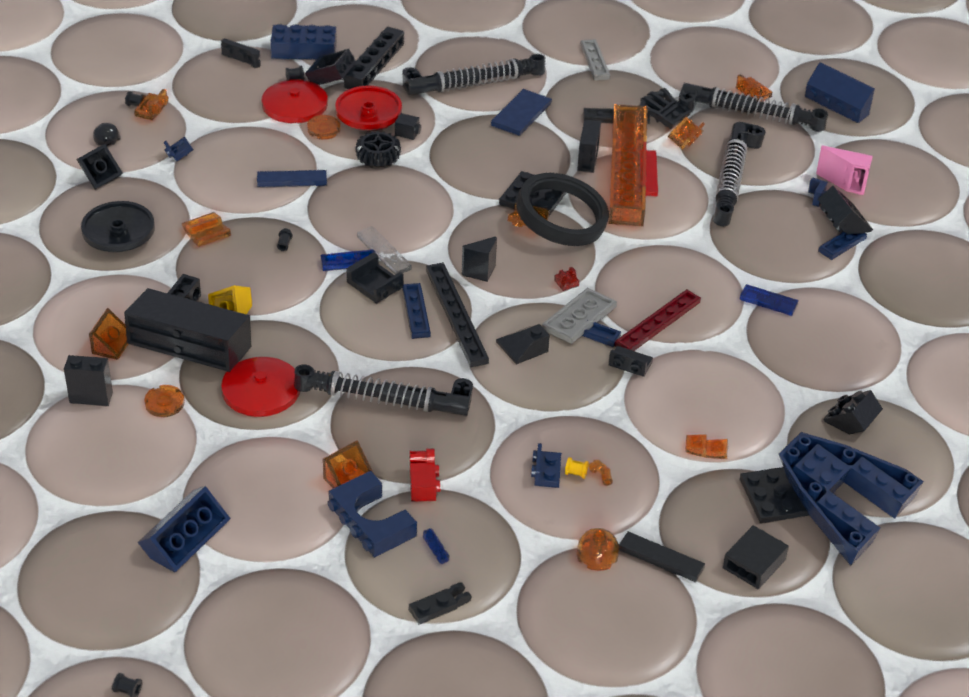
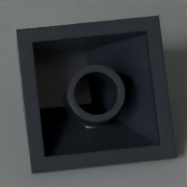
M106 144L76 159L94 189L123 174Z
M540 324L498 338L496 343L517 365L549 351L550 335Z

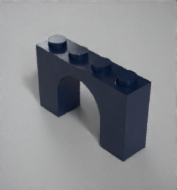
M372 471L328 491L329 500L327 504L329 509L339 516L341 523L347 525L353 537L358 538L364 550L369 551L374 558L417 537V521L406 509L383 520H369L358 514L362 507L382 498V482Z

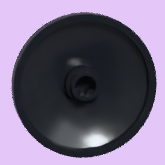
M113 201L101 204L91 209L81 222L82 236L86 243L95 249L106 252H124L140 247L152 237L155 230L154 217L150 210L138 203L129 201Z

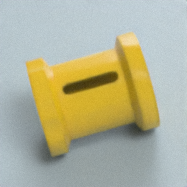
M568 457L565 475L574 474L585 479L589 461L580 462Z

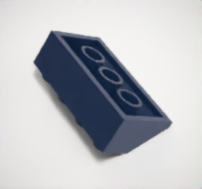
M820 62L807 82L804 97L852 121L860 123L870 114L875 88Z
M204 486L193 490L137 543L151 560L172 572H176L231 518L209 489Z

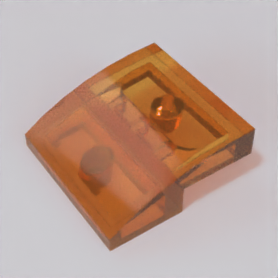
M215 212L182 223L185 232L198 247L231 236L230 229L222 224L221 217Z

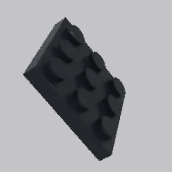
M521 171L499 198V204L517 210L516 203L519 191L524 182L534 175ZM553 189L538 190L530 195V202L534 210L547 220L566 195V192Z
M783 467L740 474V481L760 524L810 516L789 483Z

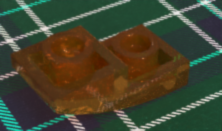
M707 434L687 435L685 451L704 458L728 459V439L707 440Z

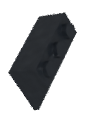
M834 185L818 199L821 203L820 208L827 214V218L834 223L833 226L839 232L843 230L847 235L872 232L874 230L856 206Z

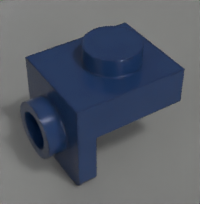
M185 136L171 146L167 141L163 142L166 146L164 149L166 154L170 158L173 156L176 161H179L193 151Z
M811 178L808 192L814 194L812 205L820 206L821 203L818 199L826 192L828 182Z

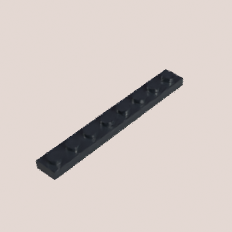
M444 262L426 265V272L470 368L489 364V357Z

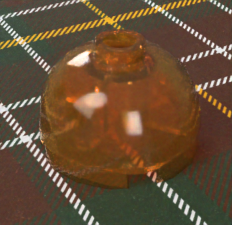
M593 528L586 531L578 541L576 553L578 561L581 564L582 562L586 564L587 568L591 570L602 571L611 568V565L618 561L619 543L616 537L610 531L603 528Z

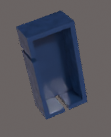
M283 24L273 25L270 42L271 59L317 60L320 56L336 52V26H303L295 24L287 27V25Z

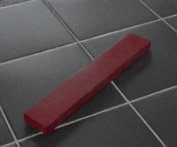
M686 289L618 338L614 346L635 351L701 302V297Z

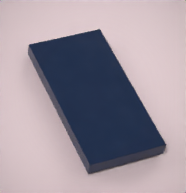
M522 89L491 120V126L520 136L552 103V99Z

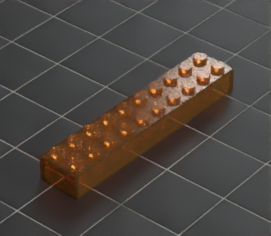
M614 104L608 224L644 226L647 150L646 106Z

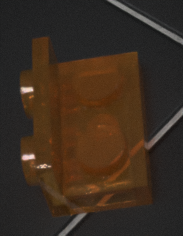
M741 74L737 76L736 89L746 96L748 94L751 97L756 95L757 101H759L760 97H763V101L772 97L773 92L754 78H746Z

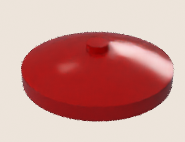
M305 80L278 82L267 88L262 95V108L264 112L272 119L284 123L312 121L320 117L328 107L326 91L321 86Z
M359 86L343 92L336 100L335 110L338 119L350 127L362 130H376L395 123L400 113H402V102L399 96L389 89L378 86Z
M253 357L240 361L230 372L227 371L222 379L223 399L230 408L248 416L264 417L283 412L296 402L300 391L294 387L295 368L289 363L273 357Z

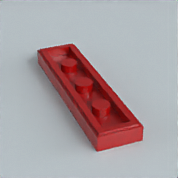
M639 150L640 195L658 196L656 150Z

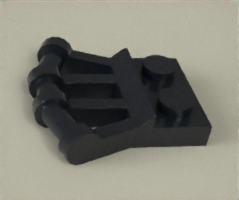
M661 88L656 92L650 91L647 96L642 97L640 105L636 108V113L654 117L657 123L661 122L666 127L673 129L690 116L691 110L675 100L666 88Z

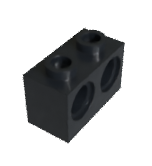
M182 274L168 291V294L197 301L201 297L200 278Z

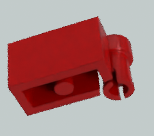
M427 448L426 451L410 450L411 502L436 501V492H440V480H436V477H439V465H435L434 448Z

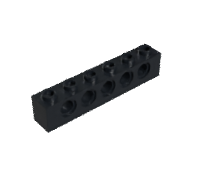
M389 26L381 31L380 35L358 57L355 65L343 78L344 88L351 89L359 86H368L404 45V31Z

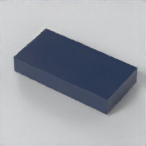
M594 322L593 327L589 330H584L582 336L614 347L615 341L621 337V331Z

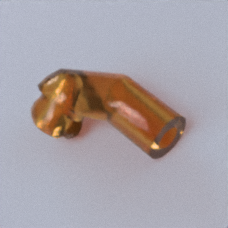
M593 460L589 464V469L592 473L599 471L604 485L608 486L613 483L610 468L602 461Z

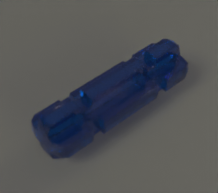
M431 528L424 530L423 538L433 554L437 556L438 562L440 564L448 562L449 554L439 538L435 536L434 530Z

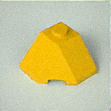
M233 285L208 294L209 305L247 314L252 307L251 288Z

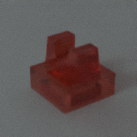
M569 267V271L565 272L560 270L559 274H556L554 277V281L562 291L579 286V279L573 267Z

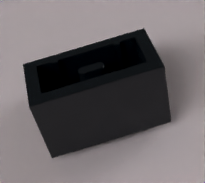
M871 390L865 392L858 391L850 396H841L837 400L838 403L828 410V414L823 420L825 423L851 435L865 431L883 408Z

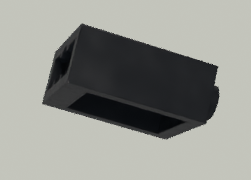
M349 49L323 55L317 58L305 72V75L310 82L317 85L341 80L355 65L356 60Z
M584 120L579 143L577 171L594 173L599 150L601 121Z

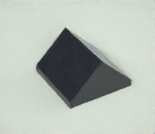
M496 236L462 246L463 276L488 282L496 267Z

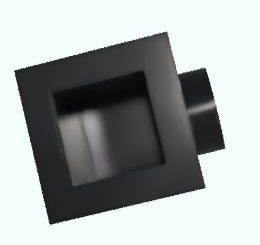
M400 113L395 121V136L414 140L417 134L421 132L420 117Z

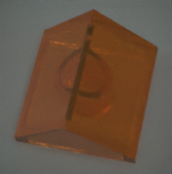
M107 308L89 333L91 352L95 355L117 360L128 346L125 323Z
M358 440L323 458V479L332 488H336L360 475L372 471Z

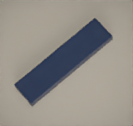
M326 170L257 171V187L327 185Z
M421 283L403 284L402 290L412 339L431 337Z

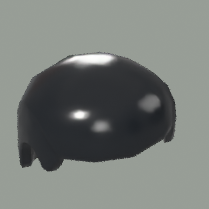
M102 123L93 132L94 141L99 145H114L116 139H121L117 127L112 123Z

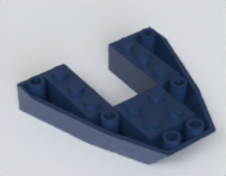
M800 432L779 453L788 481L810 517L850 566L873 543L881 527L833 493L845 483L895 519L916 497L924 482L905 468L845 444Z

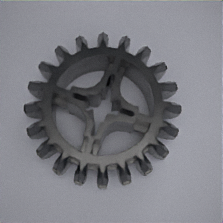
M371 131L370 134L365 133L364 136H360L356 143L355 152L360 163H365V166L371 165V167L377 166L379 168V166L386 167V165L391 166L392 163H396L400 157L401 146L399 139H396V136H392L391 133L386 134L385 131L374 133Z

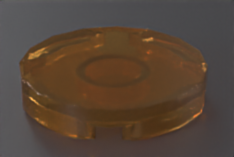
M319 115L308 121L307 130L310 136H317V139H331L337 136V133H340V122L333 116Z
M161 385L159 388H152L147 392L144 403L146 410L151 415L169 417L183 409L185 399L179 388L172 385Z

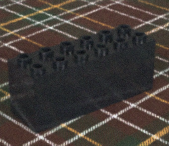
M149 288L124 312L127 344L230 372L252 347L250 315Z

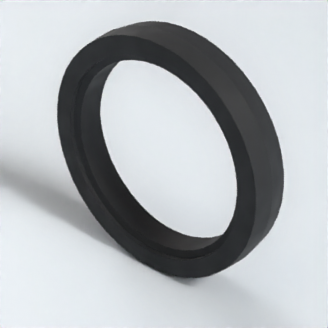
M540 173L528 178L518 194L516 206L521 220L534 233L551 242L566 246L588 245L598 240L607 226L609 209L603 197L593 187L572 176L560 173ZM542 189H553L569 193L585 202L591 208L595 215L596 223L585 229H569L555 225L541 217L534 210L530 202V195Z

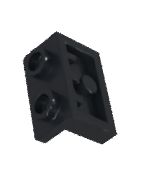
M617 346L615 350L612 349L610 351L608 365L645 377L652 364L653 357Z

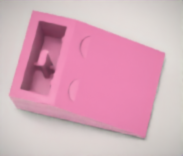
M822 145L816 174L847 192L864 195L873 156Z

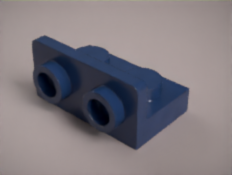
M538 443V449L533 450L532 462L536 463V465H532L531 477H535V486L559 488L562 453L542 451V443Z

